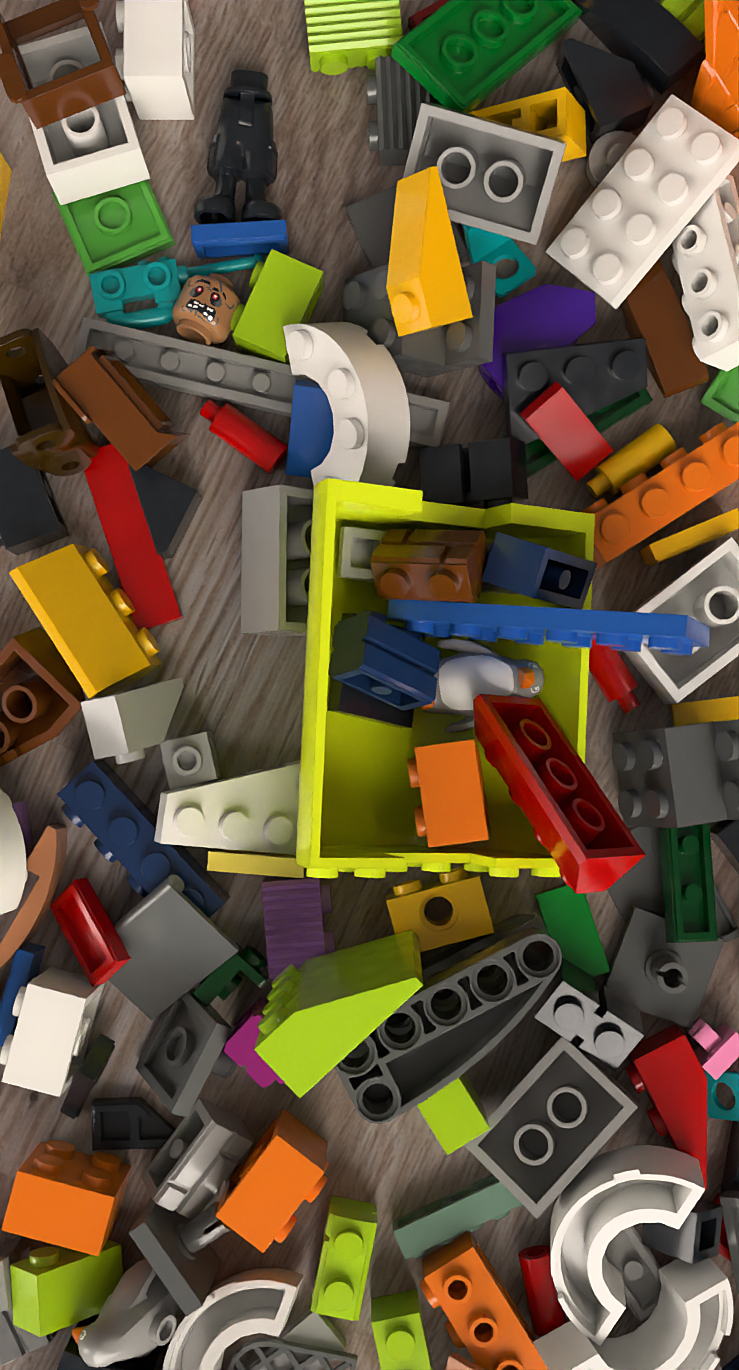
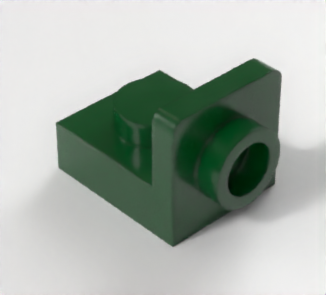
M235 942L240 948L239 951L205 977L198 984L193 994L207 1006L217 996L223 1001L226 1000L242 981V978L237 974L240 970L260 988H263L269 981V971L265 968L268 965L266 958L252 946L247 945L243 949Z

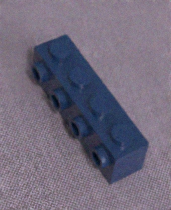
M104 760L92 761L57 793L65 802L61 807L64 814L78 827L81 828L85 824L97 837L94 845L98 851L110 862L114 863L118 860L130 873L126 877L128 883L142 897L145 898L170 875H177L184 882L182 893L208 918L230 898L225 890L183 845L160 844L154 841L157 817Z

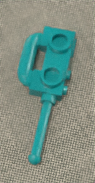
M254 253V256L187 268L186 264L177 266L175 259L161 257L158 259V262L150 263V261L144 260L138 262L137 266L89 274L96 314L99 318L105 317L107 323L137 330L162 326L173 320L172 310L182 291L181 285L186 284L189 278L196 275L209 276L211 273L223 274L255 268L258 261L265 263V259L261 254ZM155 299L157 307L128 313L125 310V304Z

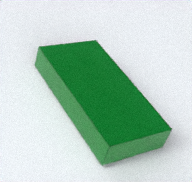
M566 883L534 893L543 923L548 933L559 944L562 957L591 977L610 972L585 893L576 894Z

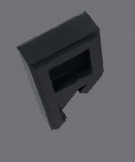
M103 1034L99 1035L78 1069L60 1112L72 1119L79 1117L89 1094L109 1062L115 1049V1041Z
M142 1097L94 1098L91 1102L92 1151L158 1149L165 1145L176 1130Z

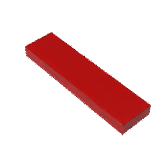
M112 443L99 447L98 454L91 459V464L84 470L123 591L130 599L135 610L131 613L133 622L139 631L143 627L150 630L183 619L184 617L165 560L156 552L128 462Z

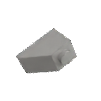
M182 677L150 683L81 702L94 759L115 756L117 764L127 763L145 758L144 748L163 743L184 687Z

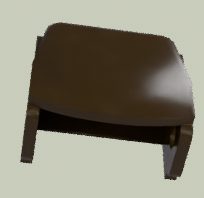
M39 328L33 330L19 329L0 337V380L18 435L15 444L9 446L11 454L26 466L55 476L63 477L80 473L90 466L91 459L98 454L99 446L92 424H87L76 413L51 382L68 367V364L54 344ZM15 347H21L17 350H10Z

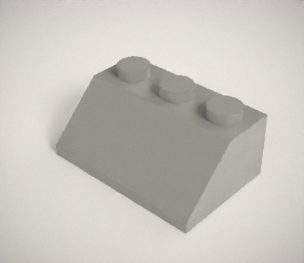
M424 102L421 103L403 178L429 167L437 166L450 221L537 245L568 141L434 103Z
M279 484L242 491L241 633L270 636H307L314 490Z

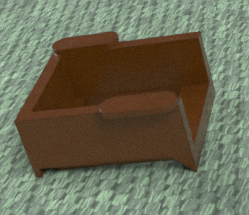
M59 0L5 22L0 13V47L2 50L0 54V78L10 101L16 104L22 103L36 129L127 94L94 11L99 5V0ZM85 19L101 61L34 88L18 45Z
M92 345L51 382L87 424H90L92 421L135 472L144 465L152 468L190 434L171 430L175 424L119 358L111 357L115 353L112 349Z

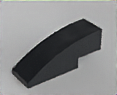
M571 0L582 10L579 18L612 54L634 62L635 67L661 95L697 64L705 47L678 19L655 0Z

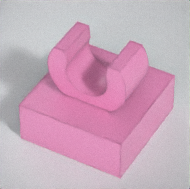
M699 1017L694 1022L692 1029L688 1028L686 1030L701 1045L694 1053L700 1065L715 1080L738 1059L739 1034L723 1022L714 1031Z

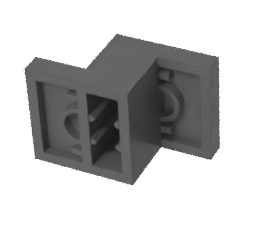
M480 261L462 267L473 315L472 318L398 337L386 289L389 264L345 279L342 296L344 306L343 322L353 323L368 330L367 336L376 345L383 344L399 371L429 378L492 362L496 265Z
M739 719L612 733L614 744L612 760L617 768L620 790L618 806L626 826L680 828L722 820H739Z

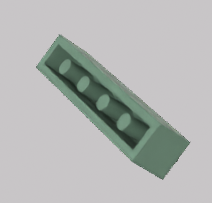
M492 1174L392 1221L393 1233L405 1259L412 1256L413 1258H419L425 1255L429 1248L437 1244H449L456 1239L457 1235L465 1231L468 1233L477 1231L483 1226L484 1222L493 1218L495 1220L502 1219L509 1215L510 1210L519 1206H525Z

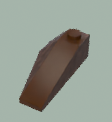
M41 627L13 636L0 652V767L59 736L82 709L81 702L86 701L80 683L50 636Z

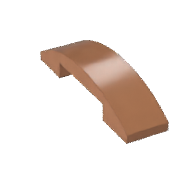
M59 822L46 827L26 861V869L39 876V879L0 943V971L13 961L15 952L28 944L34 937L57 894L63 875L67 850V827Z

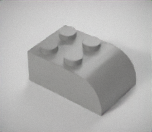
M561 1037L489 1116L487 1120L490 1129L464 1146L538 1219L638 1108L639 1102L588 1053L580 1049L573 1039L570 1042Z

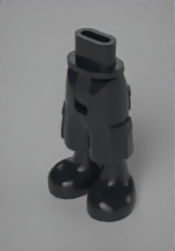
M234 70L231 73L230 87L225 89L217 131L209 146L207 172L216 181L214 194L202 196L194 205V219L199 224L234 223L236 221V185L241 180L246 183L240 222L282 220L283 214L280 208L274 203L267 201L266 188L273 184L277 178L278 152L276 143L273 140L272 95L267 91L268 76L265 73L247 70Z

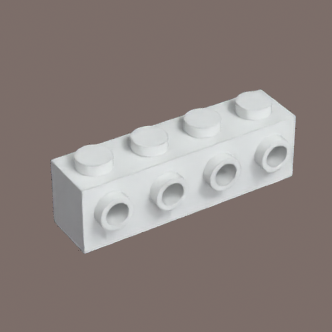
M730 174L726 176L672 242L674 251L672 263L680 275L684 292L682 295V305L690 317L694 333L692 338L694 352L701 362L725 371H729L739 365V198L734 178Z

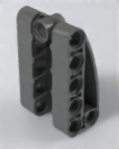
M520 913L510 916L493 925L494 933L464 940L421 963L423 986L335 1066L357 1112L364 1120L375 1124L389 1122L427 1100L487 1055L537 1002L562 963L561 948L548 933L539 913ZM479 949H484L483 951L472 956V954ZM492 965L487 970L480 971L485 966ZM442 971L437 975L429 978L430 975H432L434 972ZM448 989L445 992L437 993L439 990Z

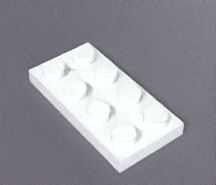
M671 94L546 250V253L614 309H617L739 162V139Z

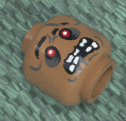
M211 273L209 276L196 275L187 280L172 310V316L177 325L176 330L186 341L210 346V344L216 345L227 339L231 331V319L237 306L241 303L238 295L233 291V284L227 278Z

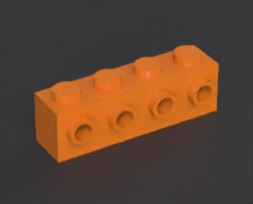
M724 422L717 424L699 437L703 445L689 454L684 447L678 449L659 462L663 468L661 472L650 479L643 472L620 487L623 496L608 505L605 498H602L582 511L583 513L595 514L593 562L597 563V570L739 480V422L730 428H727Z
M466 1231L451 1243L444 1245L422 1259L424 1279L420 1281L421 1289L433 1308L439 1305L442 1307L449 1319L445 1322V1326L453 1343L459 1350L466 1347L474 1360L473 1363L485 1370H548L532 1343L537 1340L536 1336L472 1232L468 1233Z

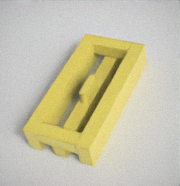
M213 848L208 852L207 871L304 878L306 874V868L296 863V854L287 855Z

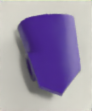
M543 284L495 306L493 360L478 367L482 378L489 388L498 397L505 400L502 368L503 352L576 344L578 339L596 323L595 292Z

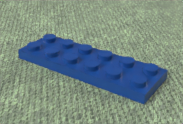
M389 599L387 619L405 623L404 629H407V631L419 632L424 637L452 639V635L482 642H497V638L514 640V643L544 645V637H546L545 641L561 643V646L584 649H591L592 640H596L597 645L610 646L612 650L641 652L642 643H647L648 648L659 649L661 653L692 655L693 647H709L710 637L709 626L688 615L399 599Z

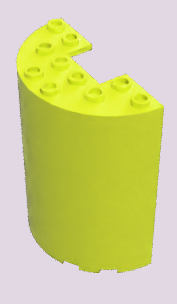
M326 478L318 482L314 486L296 863L307 868L306 876L313 878H338V872H354V876L363 878H385L386 872H407L408 866L421 867V870L430 872H451V863H464V870L489 872L490 876L519 877V868H531L532 876L561 877L557 863L548 849L535 837L531 822L522 808L511 799L508 793V786L498 770L487 761L484 755V748L479 741L478 745L491 829L489 840L428 848L427 836L418 837L414 808L422 805L420 787L411 788L407 759L415 757L414 747L477 739L474 729L453 733L445 732V727L461 721L465 716L423 712L422 706L414 709L412 728H399L327 711L332 683L328 670L331 653L335 650L332 647L335 625L341 621L342 613L358 614L361 611L369 610L380 612L387 617L389 599H380L378 597L375 582L337 577L340 527L380 531L409 529L412 532L415 529L483 530L486 543H493L496 533L500 532L593 561L595 514L516 503L480 509L422 501L423 491L332 478ZM592 581L582 609L591 610ZM480 592V596L475 602H469L575 609L531 598L519 593L498 594ZM387 619L386 623H390L403 628L405 625V623L391 619ZM452 635V639L469 640L468 637ZM425 637V643L440 651V659L459 654L455 650L437 646L438 641L452 639ZM544 637V645L514 643V640L497 638V642L474 641L489 647L499 655L516 660L528 659L540 665L544 673V686L541 692L532 698H540L585 764L590 649L561 646V643L545 641L546 637Z

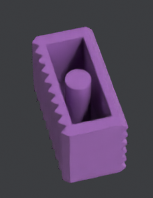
M306 874L304 878H264L261 882L269 979H275L291 964L298 969L308 959L335 952L334 932H325L324 913H332L330 884L321 885V878L307 877Z

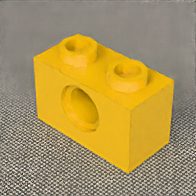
M464 867L451 869V872L439 873L440 881L422 885L420 879L393 885L394 893L386 895V903L394 933L397 934L412 929L418 936L420 952L494 933L480 876L477 872L468 873L464 870ZM443 897L451 903V911L445 919L435 921L425 915L424 909L430 899Z

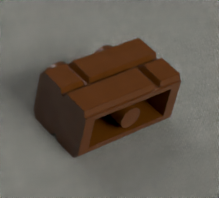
M388 529L381 540V544H378L371 555L370 563L378 597L380 599L475 602L481 592V586L485 584L484 581H481L488 553L485 533L483 530L415 529L412 532L409 529Z

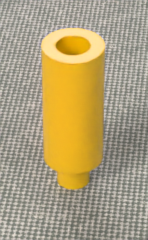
M656 423L596 466L597 476L585 485L595 499L606 491L615 495L621 491L620 487L637 475L648 472L664 458L677 450L676 444L669 432L662 425Z

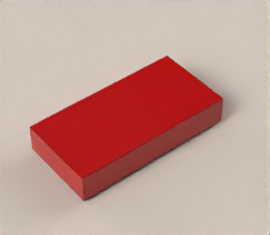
M557 381L520 413L521 417L577 482L614 451Z
M87 878L74 880L49 906L92 987L105 984L131 959Z

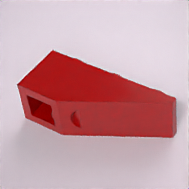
M674 1024L639 1042L628 1055L631 1064L624 1069L637 1094L645 1091L653 1105L652 1108L646 1110V1113L658 1136L661 1138L668 1135L675 1150L699 1160L706 1190L707 1076L686 1035Z

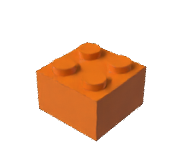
M478 739L414 747L415 757L408 758L407 764L411 788L420 787L422 805L414 808L418 837L427 836L428 848L489 840L491 829Z
M282 1108L251 1149L245 1162L236 1169L226 1182L215 1216L262 1253L266 1251L274 1239L281 1243L297 1221L294 1212L304 1199L311 1203L318 1196L327 1181L324 1172L329 1165V1162L326 1160L328 1142Z
M49 1140L47 1143L40 1142L17 1170L1 1230L99 1257L117 1222L132 1166L122 1164L119 1157L110 1153L96 1152L93 1155L75 1151V1146L66 1141Z

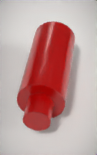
M209 399L201 408L200 415L211 422L210 432L270 475L275 472L288 453V445L230 403L221 407Z
M592 640V648L589 650V671L607 701L610 703L616 700L624 714L640 706L641 704L633 692V689L638 684L619 652L610 649V646L597 645L596 640Z
M537 1245L521 1250L518 1257L534 1334L543 1337L567 1323V1320L558 1300L553 1276H551L550 1247Z

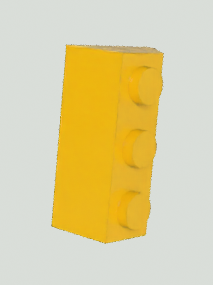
M72 543L18 566L10 571L9 574L88 698L120 692L162 665L156 655L160 648L153 635L145 627L139 631L136 628L131 613L135 611L133 604L123 590L120 588L114 589L105 575L109 572V568L99 552L94 548L89 550L86 546Z

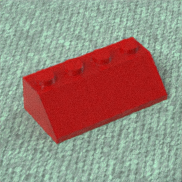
M479 694L473 700L474 734L484 748V755L487 761L498 770L508 786V793L511 799L522 808L531 822L537 840L548 849L557 863L563 881L576 894L606 891L646 854L540 698Z

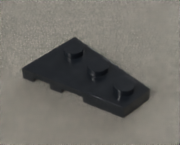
M634 337L503 352L502 368L507 438L525 441V445L539 438L521 417L520 413L556 381L565 389L586 416L648 387L646 338Z

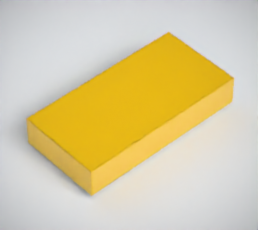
M738 508L649 544L640 550L646 566H653L739 529Z

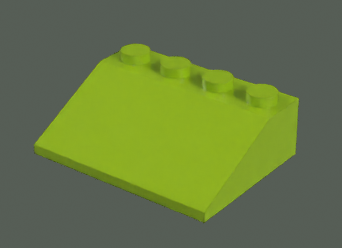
M412 929L308 959L298 969L291 964L271 983L274 989L266 997L269 1003L262 1010L265 1016L257 1025L260 1032L254 1050L299 1098L306 1094L423 986L419 939Z

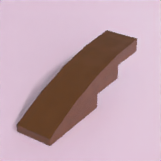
M658 259L621 303L620 307L626 316L625 328L630 337L646 338L647 368L663 397L667 398L708 382L709 374L705 363L701 362L694 352L692 346L693 332L673 286Z

